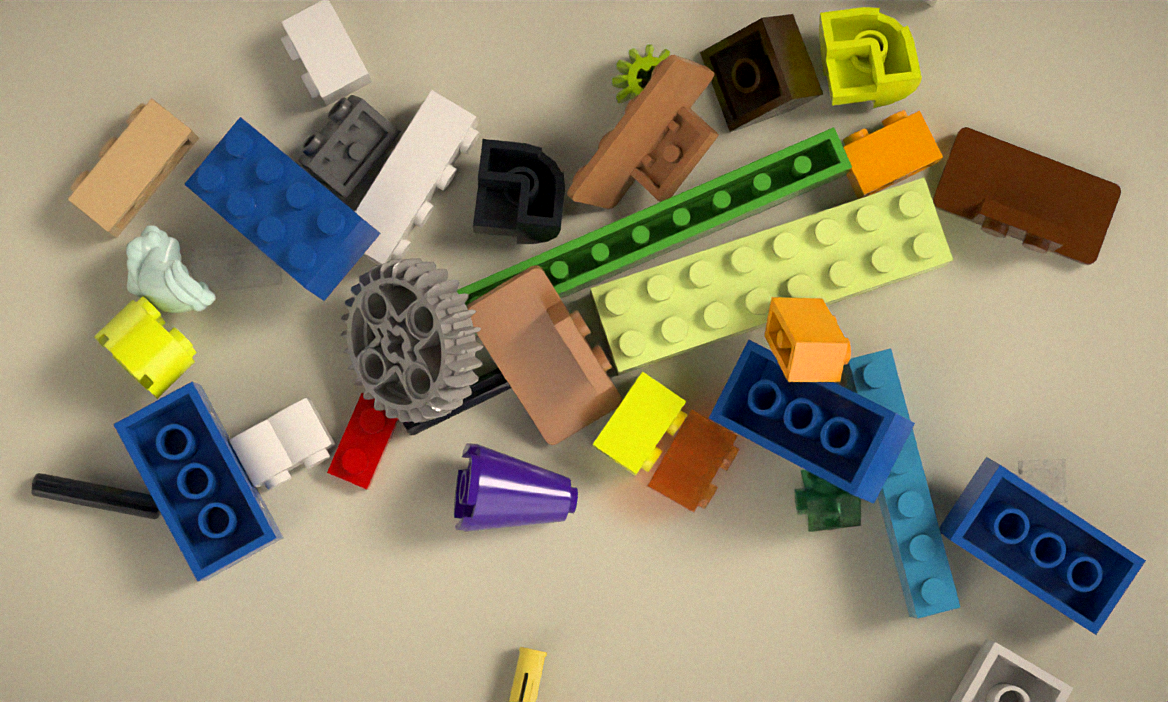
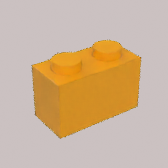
M902 110L882 121L884 128L869 134L865 128L843 139L845 144L843 148L852 166L846 176L858 199L880 192L936 165L943 158L920 110L909 116L905 110Z
M771 297L764 337L787 381L840 382L843 366L847 365L850 360L851 346L849 339L845 338L837 324L836 317L831 314L822 298Z

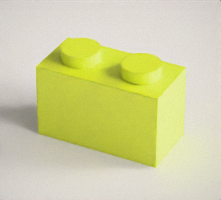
M642 371L592 446L634 475L641 468L649 472L663 452L656 445L664 433L667 432L674 436L687 417V414L681 411L686 401Z

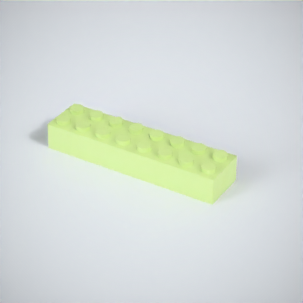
M924 177L590 288V296L617 376L765 327L771 297L822 298L826 306L945 267L953 261V257Z

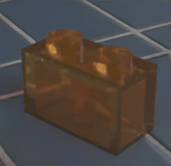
M691 409L649 481L647 488L691 513L695 512L697 506L706 509L718 488L711 483L719 468L725 471L729 469L739 451V448L733 445L738 435Z

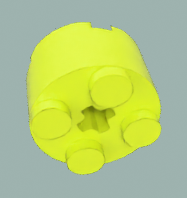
M142 296L137 302L131 300L94 338L103 348L106 347L113 354L112 357L136 381L158 399L195 363L192 357L197 352L192 347V343L177 328L173 327L168 332L163 327L166 322L161 317V313Z

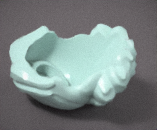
M150 225L146 226L141 232L140 237L134 238V240L127 244V268L129 270L127 290L131 294L139 297L143 296L154 307L170 313H184L193 310L200 312L215 301V294L209 290L207 284L204 282L198 283L189 277L187 267L181 263L182 256L177 239L168 237L166 232Z

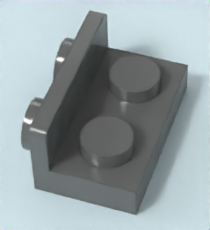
M350 95L348 99L345 97L341 98L332 107L328 114L330 121L320 133L315 131L305 140L300 149L303 154L298 159L299 163L310 169L344 198L350 195L401 132L363 98L355 95Z

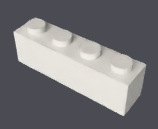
M432 89L355 211L381 233L363 254V256L378 265L405 257L411 246V242L407 240L415 225L420 228L424 226L434 209V205L430 203L438 188L442 191L447 189L457 172L453 164L459 154L463 152L467 155L480 135V132L475 130L478 126L475 115Z

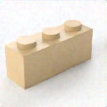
M152 98L146 105L141 103L131 112L126 122L129 126L119 138L113 137L103 146L99 153L100 161L91 172L86 170L77 177L71 186L73 193L67 199L116 238H118L199 140V137L189 127Z

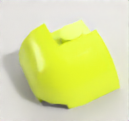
M860 7L820 13L819 43L823 75L827 76L832 106L872 101L873 108H877L905 99L916 91L921 83L922 76L915 42L908 25L903 27L895 18L880 13V8Z

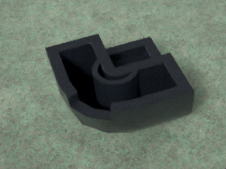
M482 139L473 233L517 237V244H539L556 238L561 231L565 196L564 171L561 172L556 162L543 153L541 147L527 143Z

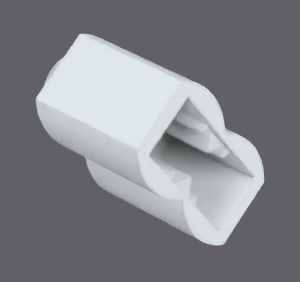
M304 398L229 440L253 486L261 487L266 485L268 491L289 481L292 478L289 471L304 463L305 467L309 469L328 459L330 455L327 450L336 445L312 400L309 398Z

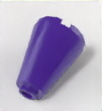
M466 444L462 458H470L468 468L458 470L455 489L454 518L461 519L455 525L456 530L469 532L563 522L566 520L568 513H575L578 489L571 487L569 477L480 444Z

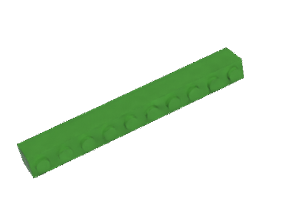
M833 127L457 290V293L469 294L465 302L467 306L527 268L537 265L543 269L562 299L847 175L852 166Z

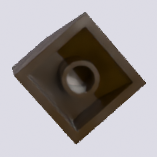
M793 14L760 18L700 52L704 65L714 72L711 83L730 132L792 111L823 95Z

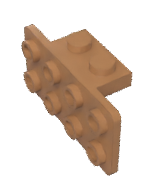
M670 55L667 59L662 60L654 68L651 80L642 92L627 104L625 114L615 128L606 133L600 140L599 149L588 164L576 172L572 180L573 184L568 189L567 195L575 202L612 209L619 203L635 180H637L659 202L671 198L719 136L713 128L691 109L692 105L713 79L714 72L707 66L677 55Z
M533 265L466 306L468 310H476V313L471 316L473 327L481 328L477 332L478 337L548 444L556 445L615 410L621 404L622 397L606 371L613 368L599 345L594 348L590 347L585 336L590 334L591 331L578 310L571 314L569 313L540 266Z

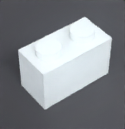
M322 0L282 21L287 35L280 39L292 61L301 58L308 72L301 75V78L313 99L321 95L326 106L372 83L367 69L329 0Z

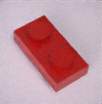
M362 392L327 473L369 490L399 419L388 418L385 410H375V398L364 399V393Z

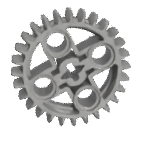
M401 258L387 261V263L371 267L369 272L360 275L359 283L352 286L350 290L353 297L347 299L344 303L350 310V313L344 314L341 317V320L347 324V331H343L340 336L348 341V348L343 353L350 354L352 364L347 369L355 370L358 376L354 385H364L366 388L363 395L364 399L375 398V410H385L388 418H398L401 423L411 421L420 423L436 419L462 406L463 399L472 394L469 385L478 381V376L472 369L479 368L482 365V362L475 357V352L484 347L475 340V333L481 330L479 327H473L471 316L476 313V310H468L465 305L469 294L457 293L459 280L447 281V269H436L434 262H423L421 258Z

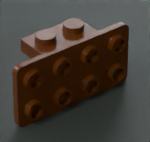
M964 127L958 131L932 200L935 208L981 225V230L985 233L1000 238H1006L1007 235L1023 241L1022 246L1029 250L1047 254L1049 251L1083 265H1091L1098 258L1121 195V188L1118 184L974 129Z

